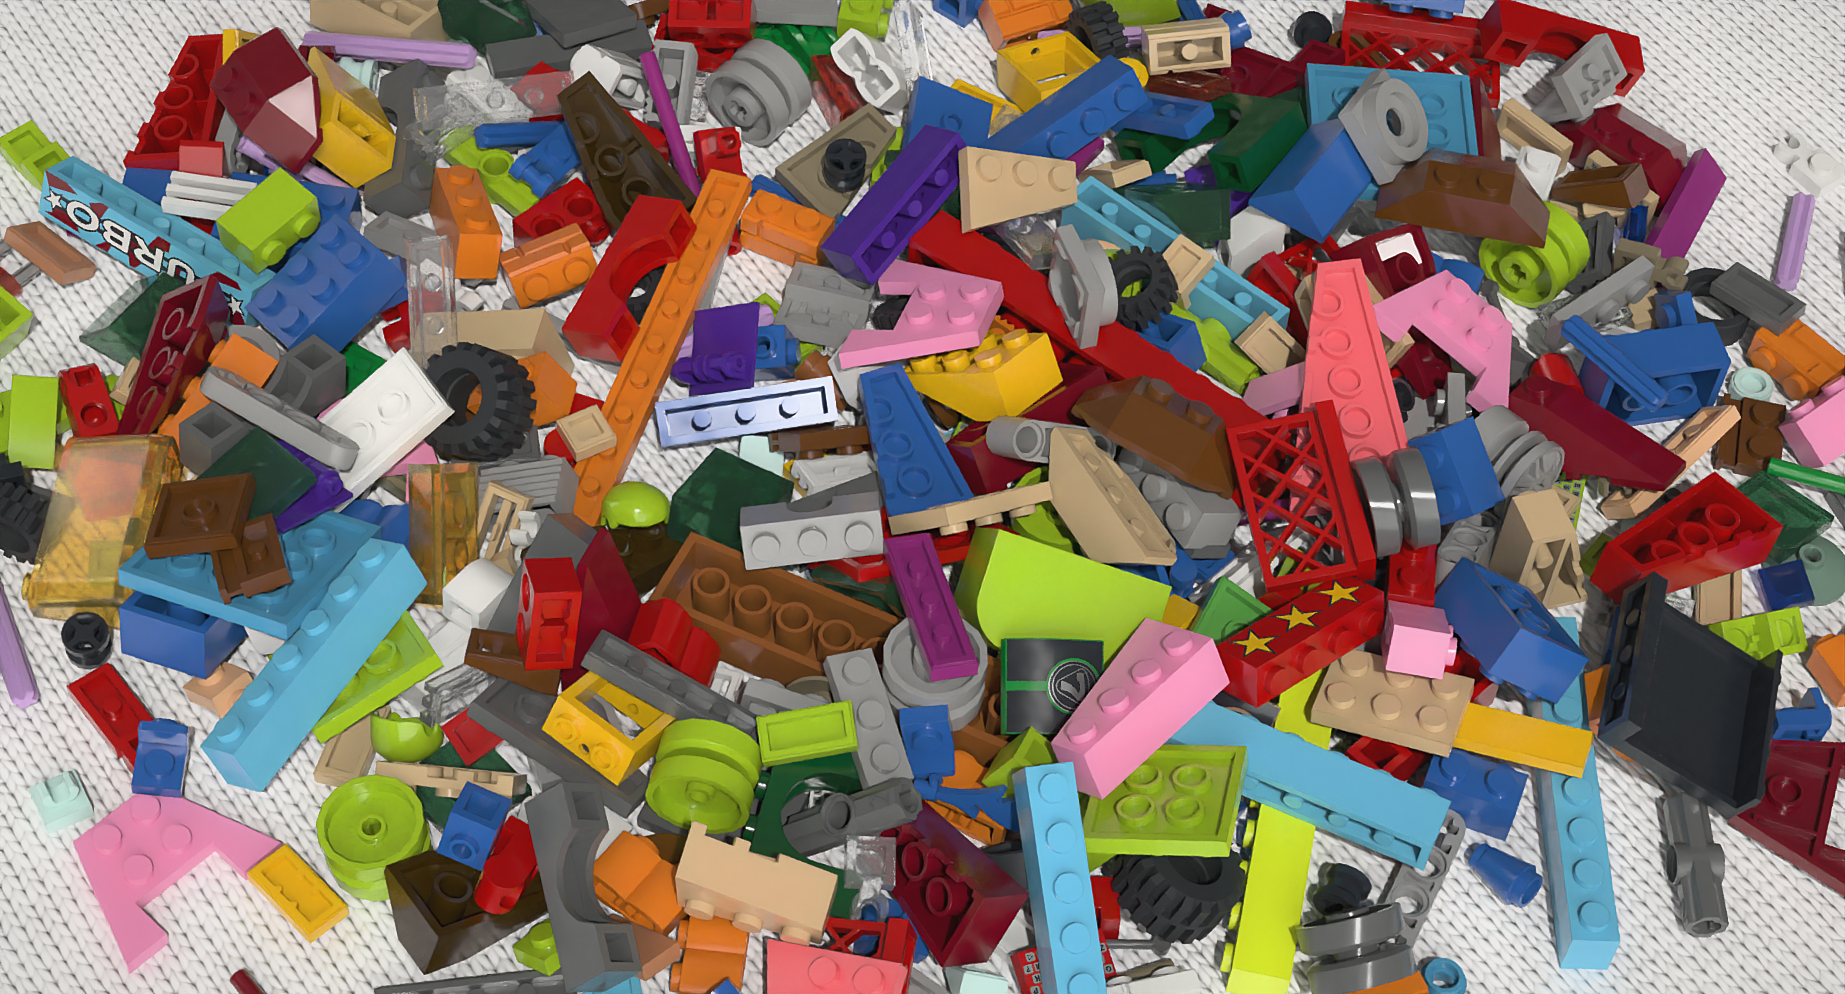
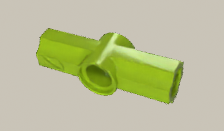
M459 127L448 135L446 142L441 147L442 157L452 165L477 168L490 204L501 205L517 217L541 201L531 192L532 187L522 179L517 181L508 174L510 167L514 163V158L509 152L501 149L478 147L476 145V137L469 129L462 130Z
M1173 304V310L1170 314L1196 323L1207 359L1199 370L1202 371L1204 369L1226 387L1244 396L1250 380L1263 376L1264 370L1243 350L1231 342L1228 330L1220 321L1211 317L1201 320L1188 309L1183 311Z

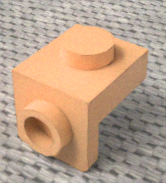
M222 661L206 680L193 677L182 686V689L190 702L214 711L220 720L253 680L247 670Z

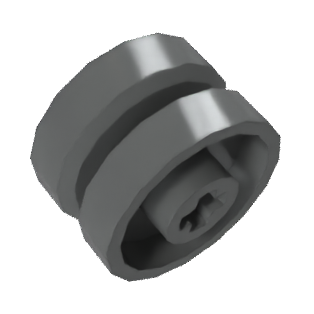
M1416 446L1392 451L1387 460V470L1385 465L1375 455L1350 462L1376 559L1399 553L1403 537L1414 550L1437 545L1440 542L1441 528L1436 496L1426 463Z
M1399 902L1347 908L1326 914L1322 918L1295 927L1300 950L1303 954L1308 956L1333 954L1331 957L1315 962L1306 970L1312 994H1345L1394 982L1418 972L1410 945L1401 942L1379 945L1380 942L1400 935L1406 929Z

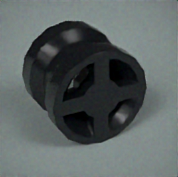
M846 138L835 140L829 144L825 152L823 177L830 188L839 192H850L861 186L864 182L867 160L865 148L859 142Z
M80 612L69 617L63 624L61 639L66 655L73 665L89 670L104 665L110 659L113 652V642L109 634L108 624L103 617L93 612ZM81 644H90L92 647H81Z
M1342 863L1332 864L1325 873V885L1317 888L1312 902L1319 913L1325 916L1332 912L1359 906L1360 902L1368 898L1372 885L1367 876L1357 868Z

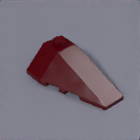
M1405 224L1368 235L1330 253L1333 262L1361 258L1366 277L1384 300L1436 274L1434 258L1422 227L1418 225ZM1412 324L1407 332L1415 343L1396 364L1422 400L1434 396L1436 389H1443L1447 372L1452 373L1450 355Z
M205 276L162 295L110 452L120 455L141 447L208 361L215 346L222 339H225L227 334L225 323L230 309L219 281L214 276Z
M1531 373L1508 396V409L1526 421L1529 426V432L1540 431L1548 441H1554L1562 447L1565 452V458L1561 471L1566 472V479L1580 481L1582 475L1607 477L1610 485L1664 492L1686 469L1685 460L1568 385Z

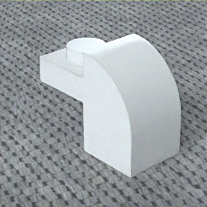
M479 558L473 561L442 589L444 616L468 633H471L472 628L487 629L514 576L487 558Z

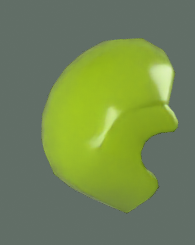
M643 481L623 482L610 488L603 498L600 525L606 526L609 524L611 529H616L619 524L630 527H649L663 520L664 524H666L670 518L669 500L660 489L652 484Z
M377 711L371 712L370 737L372 747L376 753L388 761L417 763L434 755L443 744V730L439 723L432 719L418 717L401 718L396 712H392L389 718L386 719L379 717Z

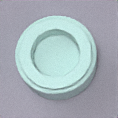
M1743 367L1735 371L1728 386V394H1731L1730 398L1741 401L1743 397L1769 402L1774 391L1772 378L1763 370L1755 367Z

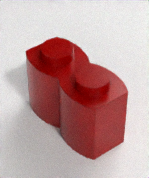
M664 597L641 604L627 642L702 685L711 688L721 658V649L707 631L694 626L692 618L678 602Z

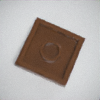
M243 473L164 483L143 546L148 558L153 559L239 548L257 487L253 474Z

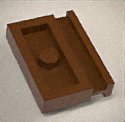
M1724 393L1720 406L1735 405L1741 419L1716 442L1713 469L1720 471L1721 467L1733 469V474L1776 482L1778 477L1766 474V469L1770 457L1782 460L1784 436L1778 426L1785 421L1786 405L1743 397L1741 401L1731 399V394Z
M839 425L768 434L770 451L796 452L797 460L823 458V449L835 448L836 455L863 453L862 444L871 443L867 425Z
M273 513L246 522L239 548L210 552L218 590L225 605L232 603V596L244 593L247 598L261 592L273 591L279 586L292 582L278 525Z

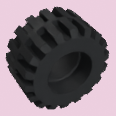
M458 342L457 347L449 344L442 348V356L433 354L427 360L430 366L427 369H422L455 411L423 439L428 445L436 447V450L475 462H482V460L487 462L497 461L498 454L508 456L513 452V443L521 445L526 438L523 434L526 427L531 429L534 419L529 418L531 410H536L537 400L531 398V393L536 390L534 382L526 379L529 372L525 366L517 364L518 360L510 355L468 342ZM480 384L482 389L480 407L475 416L470 421H467V400L473 389Z
M1232 848L1230 849L1229 857L1117 854L1114 858L1116 861L1111 866V875L1115 877L1111 884L1113 892L1120 895L1117 901L1121 908L1127 909L1131 914L1129 918L1136 925L1138 923L1142 924L1146 928V933L1153 937L1159 934L1164 941L1174 943L1178 939L1182 944H1191L1195 939L1198 941L1204 939L1239 902V898L1245 890V886L1242 884L1246 880L1245 870L1239 867L1243 861L1239 853L1234 852Z

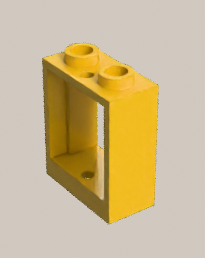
M1069 31L997 50L998 87L1026 113L1101 60ZM1037 48L1036 53L1031 54L1032 50ZM1064 73L1067 75L1065 77L1057 78L1043 83L1037 82L1039 80L1057 76Z
M589 671L558 695L542 730L616 786H619L657 753L664 729L679 720ZM598 694L645 730L631 740L584 704ZM582 744L588 747L589 752L584 750Z

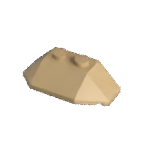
M1055 426L1050 433L1048 481L1050 482L1053 499L1050 501L1059 513V520L1070 529L1081 545L1080 549L1083 555L1088 559L1103 564L1173 566L1178 559L1175 541L1131 478L1108 453L1096 446L1095 438L1087 430Z

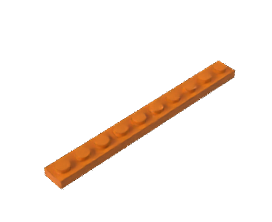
M715 169L710 170L690 214L697 226V230L680 260L667 264L639 325L641 329L630 346L601 409V413L617 437V446L578 461L574 468V471L579 476L573 513L591 527L601 526L600 518L603 498L610 488L622 482L655 408V402L659 399L672 366L693 323L695 311H698L751 193L752 183L749 177Z

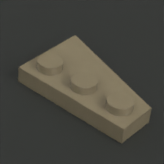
M868 103L775 168V178L805 207L833 217L837 222L896 139L897 129ZM843 138L859 142L865 148L867 154L864 182L859 188L850 192H839L830 188L823 177L827 147L835 140Z

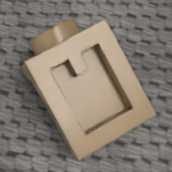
M1180 233L1162 255L1173 272L1179 288L1176 291L1178 295L1177 303H1169L1171 306L1175 304L1183 311H1186L1191 306L1188 295L1216 263L1213 255Z

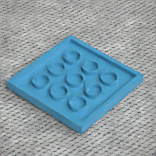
M1307 63L1304 79L1308 128L1312 124L1338 119V114L1370 73L1379 70V68ZM1386 69L1391 79H1399L1413 89L1424 108L1428 124V142L1424 153L1430 148L1478 156L1469 75ZM1387 111V125L1392 134H1394L1392 124L1389 120L1392 117L1389 111ZM1374 179L1358 200L1378 201L1381 185H1378Z
M328 510L284 533L279 531L292 582L279 586L273 591L261 592L247 598L244 593L232 596V603L227 605L224 604L218 590L210 552L149 559L142 546L118 569L119 585L266 633L270 636L288 640L300 627L307 614L318 608L328 593L330 584L343 572L356 556L357 551L370 538L381 540V526ZM249 512L247 521L257 518V516Z

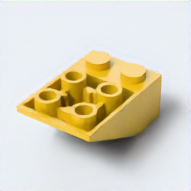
M314 46L310 49L308 64L318 77L321 107L319 127L323 130V142L313 154V157L351 186L357 188L392 168L396 135L375 93Z
M1026 329L1014 330L1007 334H995L993 330H988L981 346L912 357L910 359L911 364L904 368L915 390L975 421H992L1002 415L1016 417L1063 381L1048 334L1028 333Z

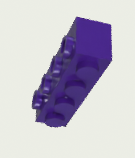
M925 124L820 246L841 276L873 286L909 244V239L927 223L960 184L958 151L967 147L958 132Z

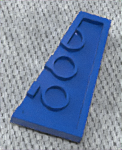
M901 363L860 374L858 389L887 518L904 513L923 511L929 507L968 500L974 497Z

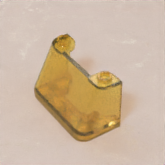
M151 433L70 437L65 446H58L54 460V470L58 474L32 573L27 572L22 583V600L28 601L29 610L33 617L66 622L69 617L76 613L92 612L103 617L108 624V628L120 630L119 607L136 590L119 585L118 569L144 545L163 484L181 481L184 465L180 462V451L173 436Z

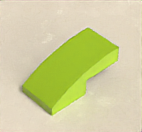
M32 120L0 137V153L30 184L41 192L45 170L70 158L57 141L51 143Z
M12 374L7 464L21 461L23 468L54 469L59 377Z
M1799 606L1708 625L1709 630L1757 660L1762 659L1777 649L1783 652V656L1809 651Z

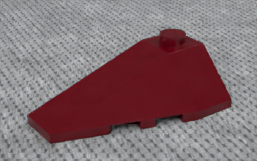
M601 527L578 562L577 576L582 588V599L573 668L562 670V692L590 671L582 667L581 663L602 629L628 642L637 613L642 604L609 530Z

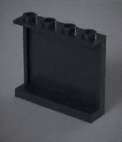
M1653 571L1623 592L1597 738L1730 819L1749 808L1757 806L1762 802L1766 787L1764 783L1767 762L1771 754L1770 741L1773 723L1776 718L1775 707L1778 686L1782 679L1780 672L1783 652L1777 649L1760 660L1755 659L1666 603L1668 580Z

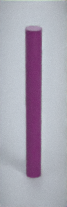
M654 51L643 53L639 56L678 175L698 198L701 188Z

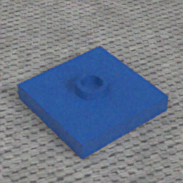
M920 76L914 81L902 151L925 124L958 132L967 146L978 148L979 144L988 139L993 104Z

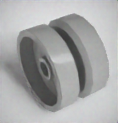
M759 38L747 41L733 54L729 61L724 62L712 72L706 81V95L710 107L719 121L725 127H741V140L756 146H763L773 142L785 130L788 124L793 123L807 110L812 99V90L808 78L798 62L782 47L771 41Z
M905 618L891 630L883 648L881 679L895 721L899 725L900 709L948 704L953 732L964 728L977 716L984 699L988 667L987 646L979 631L964 619L962 621L979 662L978 675L940 681H930L908 618Z

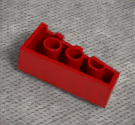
M223 34L188 36L168 74L170 82L163 92L159 91L153 103L155 111L149 123L143 122L137 133L139 139L134 151L128 150L123 160L125 168L175 170L179 172L180 140L215 141L225 106L209 83L214 78L217 70L223 66Z
M1714 471L1608 542L1589 581L1621 606L1624 590L1655 571L1668 580L1666 594L1765 562L1784 526Z

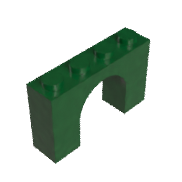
M1200 88L1196 89L1198 91L1208 92L1206 90H1200ZM1174 90L1169 91V92H1172V93L1181 94V93H1179V92H1173ZM1211 91L1209 93L1217 94V96L1211 97L1214 98L1211 100L1193 97L1192 95L1189 96L1190 98H1197L1203 100V102L1211 103L1215 115L1195 137L1189 140L1179 139L1177 137L1124 128L1114 137L1121 160L1149 161L1151 172L1156 173L1163 171L1188 148L1212 138L1223 137L1207 152L1218 187L1251 193L1272 173L1308 129L1300 102L1231 92L1220 95ZM1203 93L1199 94L1201 96H1207L1206 98L1210 97L1208 95H1202Z
M851 752L773 765L771 772L761 770L754 798L763 800L758 816L750 814L742 839L751 842L749 852L775 859L781 853L838 875L837 892L829 917L853 919L865 875L806 858L790 844L781 823V811L793 798L803 793L826 790L852 795L863 791ZM836 932L837 934H840V935H843V936H845V935L847 934V933Z

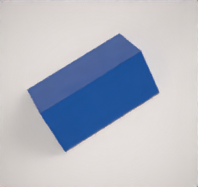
M1339 118L1312 124L1252 195L1248 205L1322 244L1375 178Z

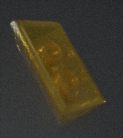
M478 463L408 464L410 556L428 582L413 603L443 605L442 589L467 565L480 558Z

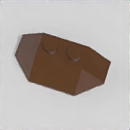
M1430 148L1420 158L1405 165L1396 174L1393 181L1380 186L1374 218L1544 248L1550 211L1516 163Z
M1141 375L1087 388L1071 410L1072 414L1080 419L1084 418L1090 427L1106 438L1189 484L1206 491L1216 492L1218 496L1226 500L1231 498L1238 486L1226 438L1224 419L1214 414V411L1207 404L1196 400L1191 401L1176 393L1170 384L1161 379H1151L1146 375Z

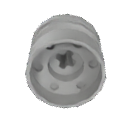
M1494 405L1482 412L1474 421L1505 498V501L1487 510L1494 511L1504 521L1512 497L1518 496L1525 491L1533 490L1538 492L1552 488L1563 467L1565 452L1554 441H1548L1540 431L1529 432V426L1526 421L1504 405Z

